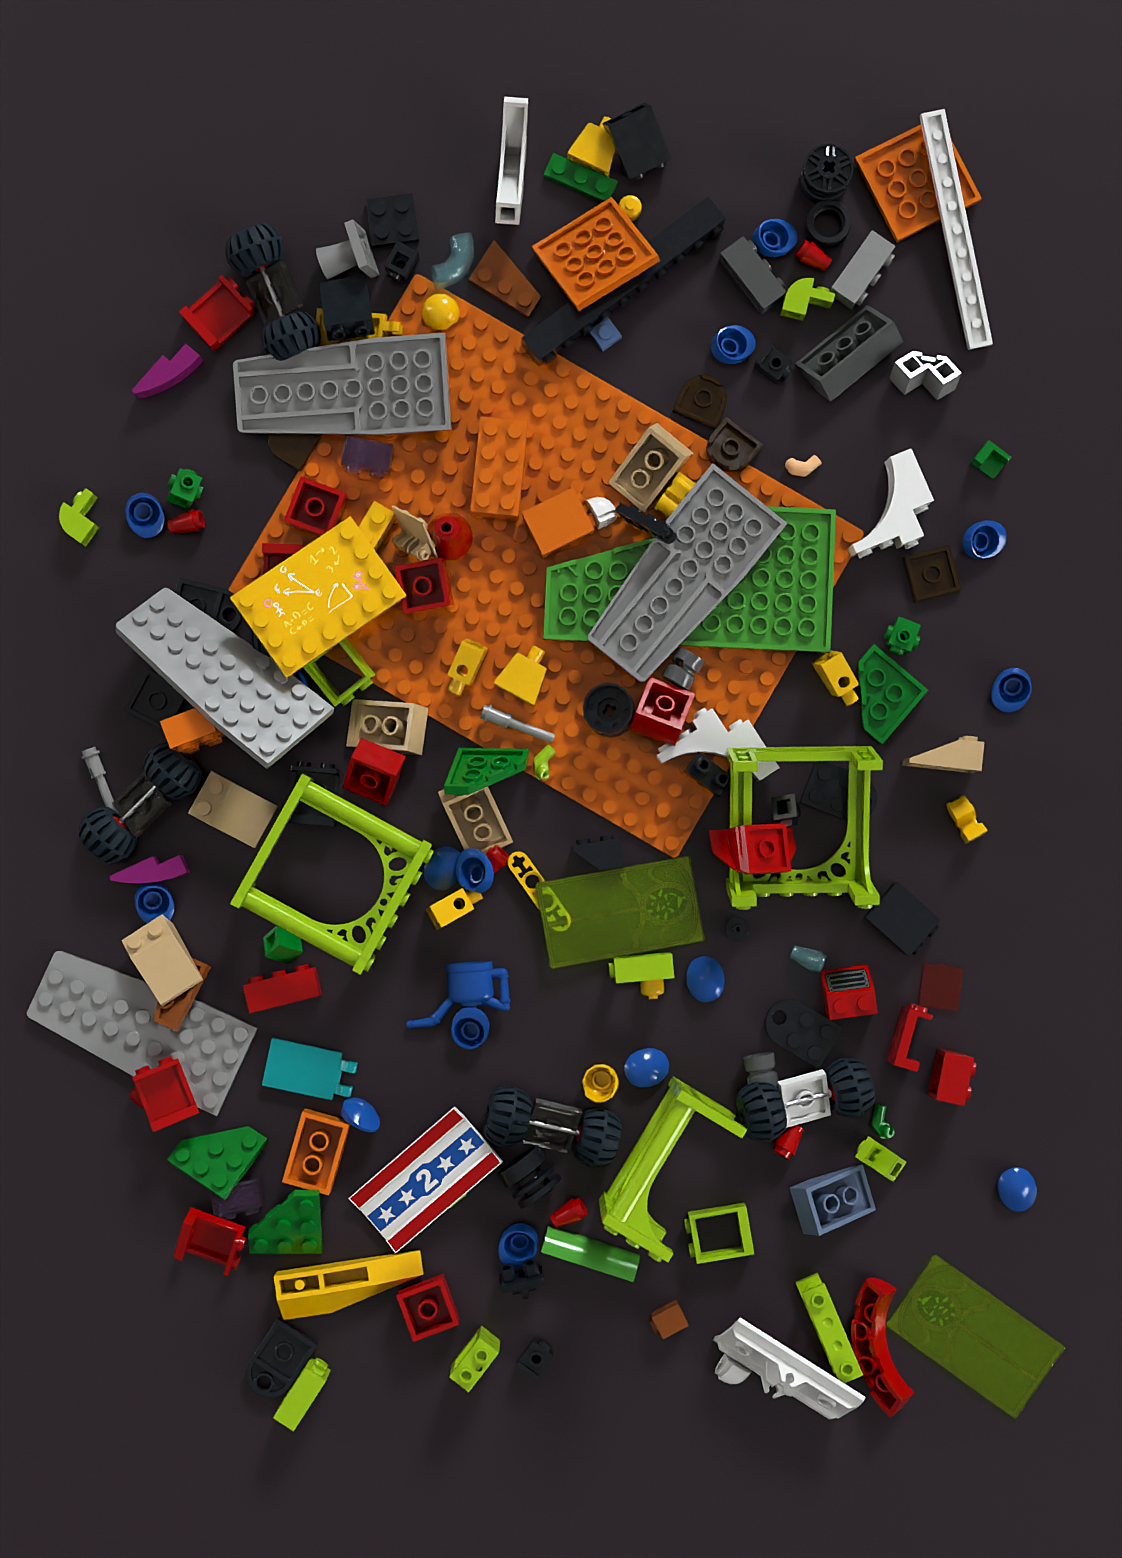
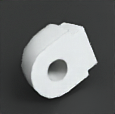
M594 497L585 501L587 512L592 514L598 530L617 519L616 508L610 500L604 497Z
M725 1353L715 1368V1374L718 1375L719 1380L728 1384H739L752 1372L751 1369Z

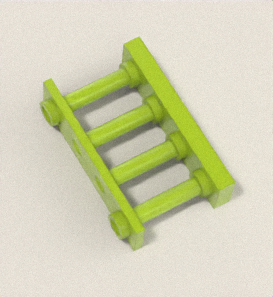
M818 1273L795 1282L834 1374L836 1373L838 1380L847 1383L863 1376L825 1283L821 1282Z

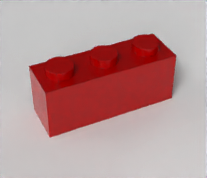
M309 964L295 967L296 972L286 974V970H280L271 973L272 978L263 980L262 975L249 978V983L243 985L249 1013L322 995L316 967L310 968Z

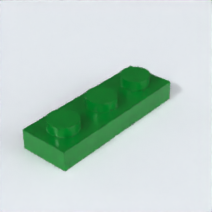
M555 153L552 154L544 172L545 178L599 202H604L612 197L618 181Z

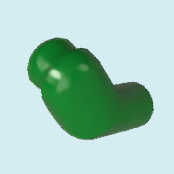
M875 1104L871 1126L879 1137L890 1139L894 1136L895 1131L884 1119L887 1106Z

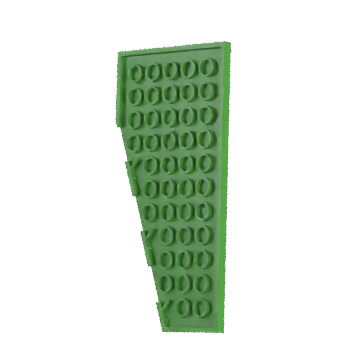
M767 506L787 522V525L738 585L679 646L830 653L836 509ZM654 538L547 567L543 640L589 642L588 634Z

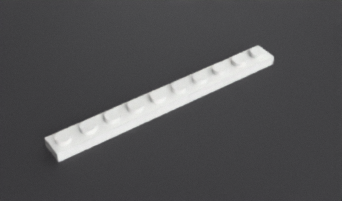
M945 109L922 113L919 117L967 349L972 350L990 346L993 344Z

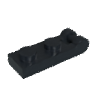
M620 503L615 509L627 523L656 537L660 541L671 544L676 540V533L669 528V525L664 520H657L649 513L643 515L642 511L632 504L628 507Z

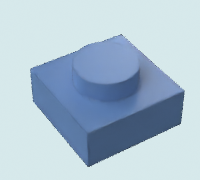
M609 318L604 322H600L589 333L602 352L622 338V335Z

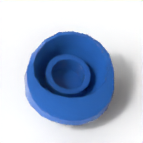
M781 219L764 221L755 229L752 236L757 251L768 257L786 255L795 247L798 237L794 227Z
M738 325L722 328L711 340V351L714 357L725 364H736L745 361L754 352L756 346L754 335L748 329Z
M137 493L127 501L125 518L135 534L143 538H151L163 529L165 515L161 504L154 496L148 493Z
M985 520L975 523L967 529L963 536V549L969 557L974 559L990 558L1003 549L1007 541V534L1004 527L998 522Z
M1019 668L1004 670L997 676L992 686L991 698L993 704L1003 712H1013L1022 708L1032 692L1029 675Z
M443 846L434 850L429 862L424 865V877L430 887L437 890H446L457 883L458 878L455 867L457 858L460 855L458 850L449 846Z
M475 848L465 849L460 853L455 867L459 883L463 888L471 892H485L490 888L494 877L493 867L488 857L482 851Z
M160 882L142 884L137 889L134 897L135 907L141 919L148 924L163 914L168 920H171L174 913V901L168 888Z
M708 956L698 957L691 962L686 974L687 986L691 995L702 1002H710L717 999L724 989L725 982L720 964L714 958Z
M474 1007L462 1008L453 1018L451 1027L452 1037L457 1045L464 1049L477 1048L486 1041L489 1035L490 1023L485 1013Z
M646 1048L638 1050L629 1056L625 1063L624 1071L631 1084L637 1087H650L660 1083L666 1077L669 1071V1062L662 1051Z
M356 1097L344 1100L341 1116L349 1124L366 1132L372 1133L378 1130L380 1118L372 1105Z
M1013 1167L1005 1170L998 1178L997 1191L1002 1203L1007 1208L1013 1211H1024L1032 1206L1037 1195V1187L1034 1178L1027 1170Z
M524 1223L514 1224L505 1230L498 1243V1254L503 1264L511 1263L514 1268H520L523 1266V1261L533 1258L539 1242L536 1231Z

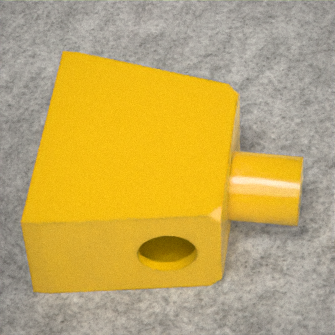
M603 117L599 126L588 123L569 149L567 159L609 177L616 149L610 134L605 131L602 123L611 118Z
M468 638L462 640L447 674L452 677L447 690L461 695L465 684L470 685L473 683L489 648ZM462 665L468 668L467 674L461 672Z
M533 645L527 657L517 652L496 678L494 685L535 706L547 672V668L539 664L545 651Z
M831 650L830 653H826L812 662L813 667L832 696H841L846 706L853 704L859 699L853 688L859 685L841 652ZM840 678H842V682L839 685L838 681Z
M462 888L425 910L438 930L474 910L473 904L483 898L481 893H474L469 890L465 892ZM459 901L461 903V908L456 909L454 907V902Z

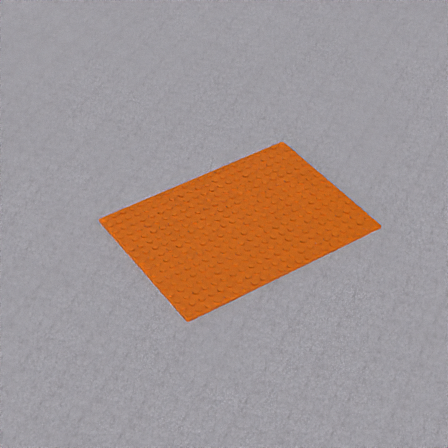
M416 274L388 321L400 322V325L404 326L403 336L432 333L446 334L452 430L391 435L323 434L302 470L296 474L228 590L236 594L263 575L264 555L262 553V543L308 545L319 538L287 526L284 522L301 476L347 494L348 501L339 523L351 516L359 527L374 501L393 511V505L401 510H407L411 515L422 518L427 525L435 517L445 513H453L463 517L472 529L473 540L471 548L466 555L457 560H446L454 605L403 614L401 601H399L347 637L376 674L371 678L373 684L406 703H415L428 708V716L483 748L529 749L530 757L526 769L523 771L535 778L533 759L549 744L556 751L548 760L550 776L546 780H538L665 854L676 858L714 795L704 786L697 784V781L684 772L696 753L677 756L660 764L656 755L660 753L658 748L666 744L663 741L631 729L621 736L612 738L599 735L592 730L584 718L583 704L585 697L597 685L604 683L617 684L628 692L634 702L636 711L650 677L673 685L665 680L662 675L668 664L674 663L672 657L678 647H681L697 655L705 663L699 674L693 675L695 681L689 692L695 695L680 734L688 729H691L692 732L695 731L691 724L695 719L693 715L703 708H706L707 711L713 708L729 732L731 730L728 726L739 719L742 722L749 720L752 726L755 724L796 651L678 646L644 682H639L590 642L543 640L547 567L655 537L627 523L616 513L617 519L613 523L599 530L594 526L593 534L577 539L551 552V555L542 558L522 518V512L572 487L576 493L581 492L585 501L594 497H604L610 500L615 508L620 503L628 507L631 504L634 505L610 485L608 481L649 426L656 423L694 453L680 471L694 483H697L712 465L706 451L708 441L558 354L549 364L543 363L538 366L521 345V338L525 336L524 334L427 278ZM434 294H447L459 306V319L457 323L451 325L447 330L432 329L425 324L422 317L424 302ZM480 416L528 421L519 521L471 516L470 510ZM750 465L738 472L723 471L766 506L825 509ZM672 481L647 511H642L643 515L649 513L657 520L662 519L666 522L667 517L654 508L666 489L672 485ZM583 505L586 514H588L586 506ZM837 515L833 587L850 560L847 548L860 541L864 535L861 529ZM397 519L376 552L396 581L394 566L420 562L417 558L393 545V537L402 532ZM430 555L427 560L436 559V558H434L433 556ZM468 638L489 649L473 683L470 685L465 684L461 695H457L447 690L452 680V677L447 674L462 640ZM339 643L325 654L328 658L359 676H365ZM533 645L545 651L539 664L547 668L535 706L494 685L496 678L518 652L527 657ZM462 665L461 672L467 674L468 668ZM484 705H492L494 709L511 714V718L555 734L553 742L549 743L508 726L505 729L489 721L483 722L484 720L480 716ZM611 706L607 707V712L604 715L608 714L609 717H613V712L617 709H612ZM701 753L727 772L730 763L727 758L715 754Z

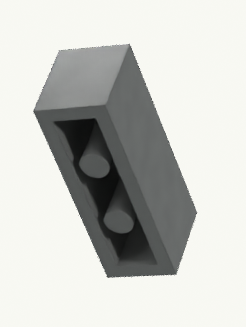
M742 236L720 253L719 261L762 315L784 299L786 286L779 277L775 278L772 274V268L767 260L764 258L761 260L758 256L754 243L751 240L747 241Z

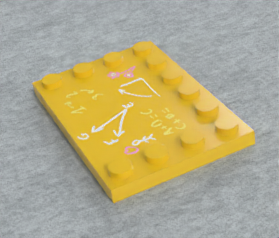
M350 516L231 596L230 600L287 679L404 599L406 594Z

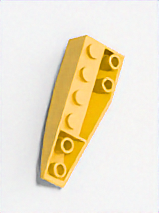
M415 1250L277 1271L274 1275L277 1302L283 1320L333 1313L424 1274L421 1251Z

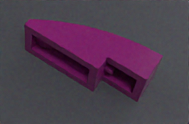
M185 343L170 361L162 355L131 391L139 399L160 393L181 382L204 361L198 353Z
M178 855L163 863H160L157 856H153L109 877L111 881L123 883H151L175 879L191 872L183 855Z

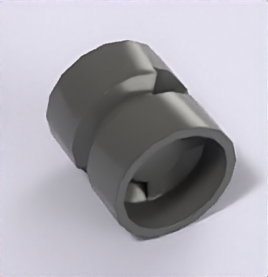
M678 647L672 657L674 663L668 664L662 677L673 685L689 691L695 681L693 675L699 674L705 661L692 652Z
M774 1052L758 1053L743 1057L745 1069L747 1072H750V1075L747 1077L748 1084L766 1082L778 1087V1073L772 1070L776 1063Z

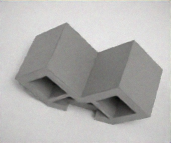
M912 351L895 362L889 379L904 395L923 384L935 399L939 400L955 390L962 374L946 356L937 355L935 358L923 356V352Z

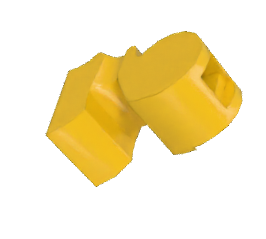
M678 472L672 481V485L666 489L654 509L661 512L668 519L696 483L681 472Z
M962 795L952 803L946 804L948 812L955 822V826L961 831L960 835L965 844L977 839L988 831L982 822L977 823L975 809L966 796Z

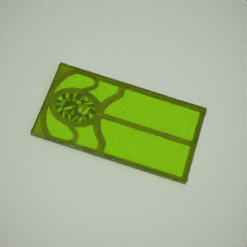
M690 856L535 883L550 969L705 941Z
M936 1254L932 1257L927 1267L886 1324V1327L1015 1419L1019 1416L1024 1406L1065 1349V1346Z

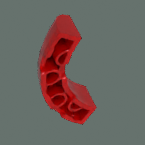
M872 1277L866 1279L855 1302V1315L851 1323L852 1347L863 1373L861 1377L865 1378L871 1390L872 1398L889 1417H892L909 1401L915 1392L906 1384L897 1371L887 1345V1312L897 1289L882 1279Z

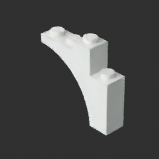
M504 97L495 223L519 225L527 147L528 98Z
M912 449L893 455L884 462L889 484L884 512L869 535L847 548L850 558L856 555L859 558H863L872 553L871 549L878 546L880 549H884L895 544L896 549L903 546L905 549H909L918 545V540L924 536L916 515L928 510V505L934 499Z
M703 708L693 715L695 719L691 724L695 731L692 732L691 729H688L680 734V740L675 746L666 743L658 748L660 753L656 755V758L660 764L677 756L697 752L715 754L727 758V748L766 746L749 720L742 722L739 719L728 726L731 730L728 732L713 708L708 711L706 708ZM776 761L758 762V772H752V776L758 782L779 769Z

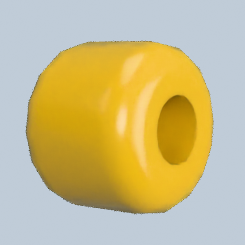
M633 195L623 197L619 202L620 208L631 222L637 220L642 211L640 200Z
M664 979L640 981L641 994L648 996L649 999H657L658 995L664 993Z

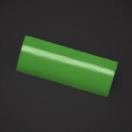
M549 1224L541 1245L542 1253L634 1282L640 1254L565 1229L556 1228Z

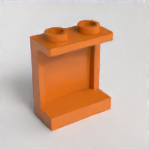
M573 487L522 512V518L542 558L551 555V552L577 539L594 533L593 527L596 526V522L591 513L586 514L583 505L586 504L581 492L576 493Z

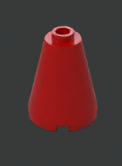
M445 513L435 517L429 523L427 531L436 545L435 550L438 558L457 560L466 555L472 545L473 533L469 523L463 517L453 513Z

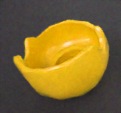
M434 294L423 304L422 317L424 322L434 330H447L451 325L457 323L459 319V306L447 294Z
M596 1064L589 1068L582 1080L585 1096L595 1103L606 1102L611 1099L619 1086V1080L614 1069L606 1064Z

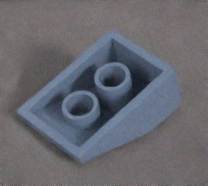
M863 1164L815 1177L790 1187L803 1234L820 1236L876 1210Z

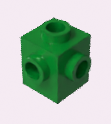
M180 468L177 475L172 474L169 479L167 488H170V492L166 501L189 510L194 499L199 500L203 487L199 486L202 477L197 476V473L192 470Z
M898 616L894 620L893 625H888L884 634V638L887 639L885 646L890 647V652L903 656V653L908 654L912 649L916 650L920 641V637L917 634L921 625Z

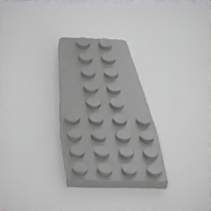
M445 333L370 338L309 348L284 361H278L270 354L239 359L233 363L237 428L242 433L391 435L452 430Z
M713 463L666 520L669 528L676 533V540L671 544H666L656 537L653 539L588 634V641L639 682H644L738 585L787 525V522Z
M168 588L161 589L116 623L117 635L213 726L266 769L333 714L334 707L295 676L291 675L286 679L274 660L258 652L245 640Z
M64 951L54 953L27 1011V1016L30 1019L132 1076L136 1075L135 1070L149 1065L150 1069L160 1066L158 1061L172 1056L173 1060L178 1058L197 1107L215 1116H218L258 1027L194 999L178 1032H175L154 1022L158 1000L145 980Z

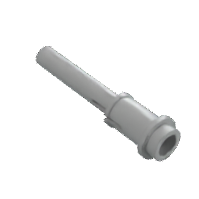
M484 705L480 716L485 723L489 721L505 729L508 726L549 743H552L555 734L511 718V714L494 709L492 705Z
M96 747L82 751L83 756L81 758L85 759L91 779L95 778L105 806L112 808L118 813L104 777L106 771L98 755L100 751H97Z

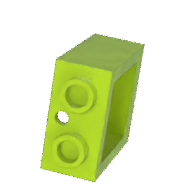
M347 638L339 642V644L365 676L341 695L315 664L316 661L331 649L303 667L334 706L340 703L343 706L348 704L355 698L353 693L359 688L361 691H364L373 683L371 678L376 675Z
M672 953L613 957V963H609L610 978H614L616 983L674 978Z
M744 1202L687 1212L688 1219H684L686 1233H691L692 1243H688L691 1258L695 1257L697 1264L754 1254L748 1213ZM736 1213L742 1246L701 1253L695 1219Z
M481 1325L452 1363L449 1377L467 1392H470L499 1354L500 1340Z
M310 1357L273 1417L292 1431L296 1429L329 1376L331 1370L327 1368L328 1364L325 1361Z

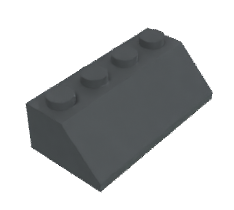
M866 305L796 362L795 365L819 394L832 401L871 368L875 367L883 358L893 352L903 343V340L894 321Z

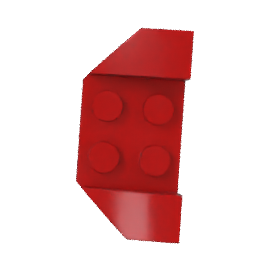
M786 823L742 825L727 830H709L713 854L736 872H743L745 875L791 872L790 861L795 854L796 844L793 828L786 827Z

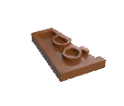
M493 240L470 276L469 282L529 319L540 302L541 296L495 240Z
M195 959L193 961L203 980L164 1006L160 1005L159 1001L157 1002L154 1022L175 1032H178L211 968L209 965Z

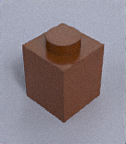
M677 1300L651 1312L653 1320L650 1321V1325L656 1335L660 1333L663 1339L689 1326Z

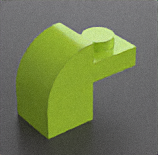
M814 278L800 279L788 289L780 316L803 321L808 303L830 309L835 293L830 292V289L825 287L812 288Z
M86 488L83 492H78L74 497L72 507L63 502L59 512L60 524L64 531L85 547L99 529L96 524L85 517L98 499L95 494Z
M869 1136L861 1142L857 1149L858 1153L855 1156L893 1182L907 1163Z

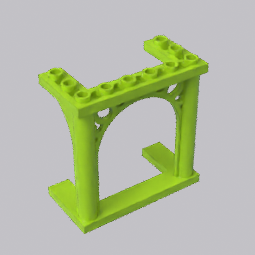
M873 747L727 748V759L730 763V828L752 825V772H758V762L849 761L847 830L837 852L818 866L801 870L791 869V872L780 873L779 878L777 876L770 878L771 873L755 878L752 874L738 873L729 867L726 889L732 907H736L739 910H748L751 906H757V896L767 897L770 896V893H779L780 896L785 897L793 896L794 893H803L805 896H817L818 893L840 896L842 893H849L853 903L858 905L859 908L868 909L872 908L873 905H880V895L871 882L869 870L871 770H883V760ZM845 852H848L846 858L850 859L849 863L841 858V855ZM834 863L843 865L845 868L844 876H835L831 872V865ZM820 871H826L828 877L823 875L818 877L817 875ZM801 873L802 877L796 878V874Z
M302 774L230 904L238 909L244 907L353 966L352 970L361 975L363 970L369 971L376 956L372 954L375 948L381 949L387 938L383 936L384 931L387 927L392 929L398 918V915L394 914L399 905L404 907L410 896L407 893L410 884L416 885L422 872L418 871L422 862L427 864L434 850L430 849L432 846L430 842L424 839L422 842L313 783V778ZM299 801L306 803L365 836L375 846L382 859L384 884L380 897L370 911L355 921L338 925L321 923L254 888L256 885L254 882ZM387 846L390 848L391 851L392 848H394L397 850V852H393L389 856H387L384 853V849ZM397 857L404 858L407 862L405 868L400 871H393L389 868V862ZM404 875L403 878H398L395 881L396 885L389 883L391 876ZM394 892L392 898L387 895V893ZM381 899L387 900L385 906L380 904ZM378 909L384 911L382 916H380ZM371 917L376 921V923L372 922V934L366 925L367 920ZM355 926H361L366 933V939L363 943L356 942L352 936V929ZM345 929L347 931L348 941L343 939L344 936L338 935L340 930Z
M672 1076L668 1083L669 1090L608 1192L605 1193L603 1191L599 1198L602 1223L605 1225L604 1229L616 1236L618 1233L627 1237L626 1242L637 1249L640 1246L649 1251L648 1255L658 1262H661L662 1259L669 1262L673 1251L661 1243L666 1230L656 1223L648 1213V1195L655 1177L695 1110L740 1138H743L747 1131L743 1125L734 1121L736 1115Z

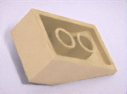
M656 423L649 426L608 483L640 510L646 512L694 453Z
M353 699L346 746L356 748L360 739L363 738L400 754L422 755L428 708L415 703Z
M974 736L959 737L957 741L902 760L901 765L965 773L982 771L984 742H979L978 737Z
M211 771L188 813L255 848L278 806L224 776Z
M488 786L463 796L445 794L444 789L438 792L464 850L475 848L486 854L490 847L493 848L495 845H498L502 848L513 843Z
M163 914L121 940L131 960L162 1006L203 980L174 924Z

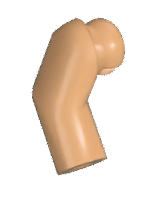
M813 455L806 462L790 458L786 461L785 468L792 475L805 477L822 463L816 455Z

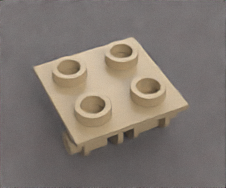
M393 505L392 509L402 530L401 533L393 537V545L420 561L427 560L430 555L438 558L435 550L436 545L427 531V523L422 518L411 515L407 510H401Z

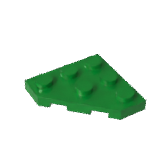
M873 644L857 662L862 726L867 734L882 745L927 693L928 689Z
M458 748L444 784L445 794L455 796L469 795L525 770L530 757L529 749Z
M246 1126L181 1140L167 1161L225 1201L269 1141L251 1127Z
M294 1190L288 1195L286 1201L281 1205L278 1204L268 1212L259 1224H254L248 1233L250 1254H322L323 1240L319 1190Z

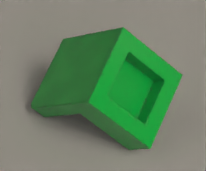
M988 440L970 464L990 479H994L1003 466L1011 459V456Z
M275 926L263 937L266 958L290 964L303 953L301 938L279 926Z

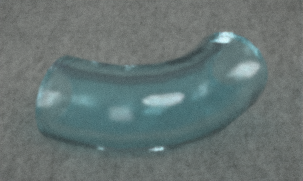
M461 233L452 236L449 239L451 246L449 258L442 264L432 266V279L436 289H442L459 282L469 272L474 259L471 233Z

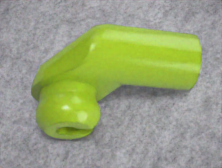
M549 744L533 759L534 774L536 778L541 780L549 778L548 760L556 753Z

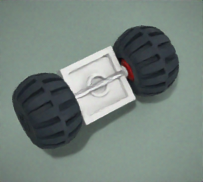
M840 1058L832 1062L825 1071L821 1069L778 1081V1089L773 1084L766 1082L750 1083L738 1092L736 1096V1109L741 1125L747 1129L746 1136L753 1141L769 1142L778 1138L787 1127L830 1116V1106L836 1114L843 1117L861 1116L873 1106L875 1090L871 1075L862 1061L854 1058Z

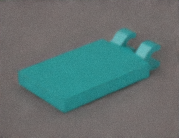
M273 1037L262 1086L333 1100L334 1094L350 1097L353 1086L340 1084L342 1071L355 1074L358 1063L342 1060L343 1052Z

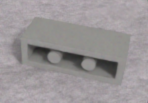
M872 230L832 286L830 292L835 293L834 298L851 310L855 304L860 306L868 295L865 292L869 285L874 287L881 277V274L878 273L882 266L887 268L895 257L892 254L895 245Z

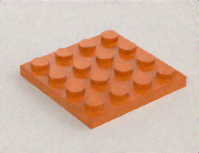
M921 124L854 158L896 243L941 221ZM952 142L966 209L980 202L982 198Z
M612 197L532 246L534 253L578 311H581L660 261L658 254Z

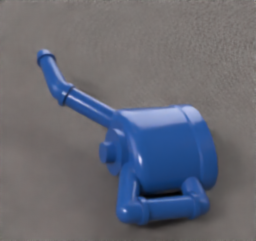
M492 961L446 964L448 998L431 1017L407 1021V1029L431 1027L438 1023L440 1024L441 1019L455 1003H461V1006L477 1008V1005L483 1004L504 1012L508 1011L511 999H509V975L505 968L493 969ZM493 978L499 979L500 1000L493 998Z

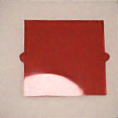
M924 963L918 1004L932 1006L937 1010L941 1008L958 1010L964 969L949 967L944 963L941 965Z

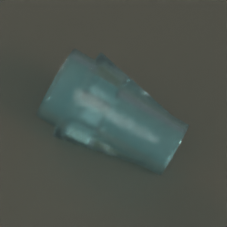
M795 945L790 959L795 960L812 973H821L827 956L822 954L823 951Z

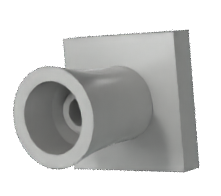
M354 220L344 223L350 240L316 248L320 267L328 280L357 265L370 278L380 275L366 231Z

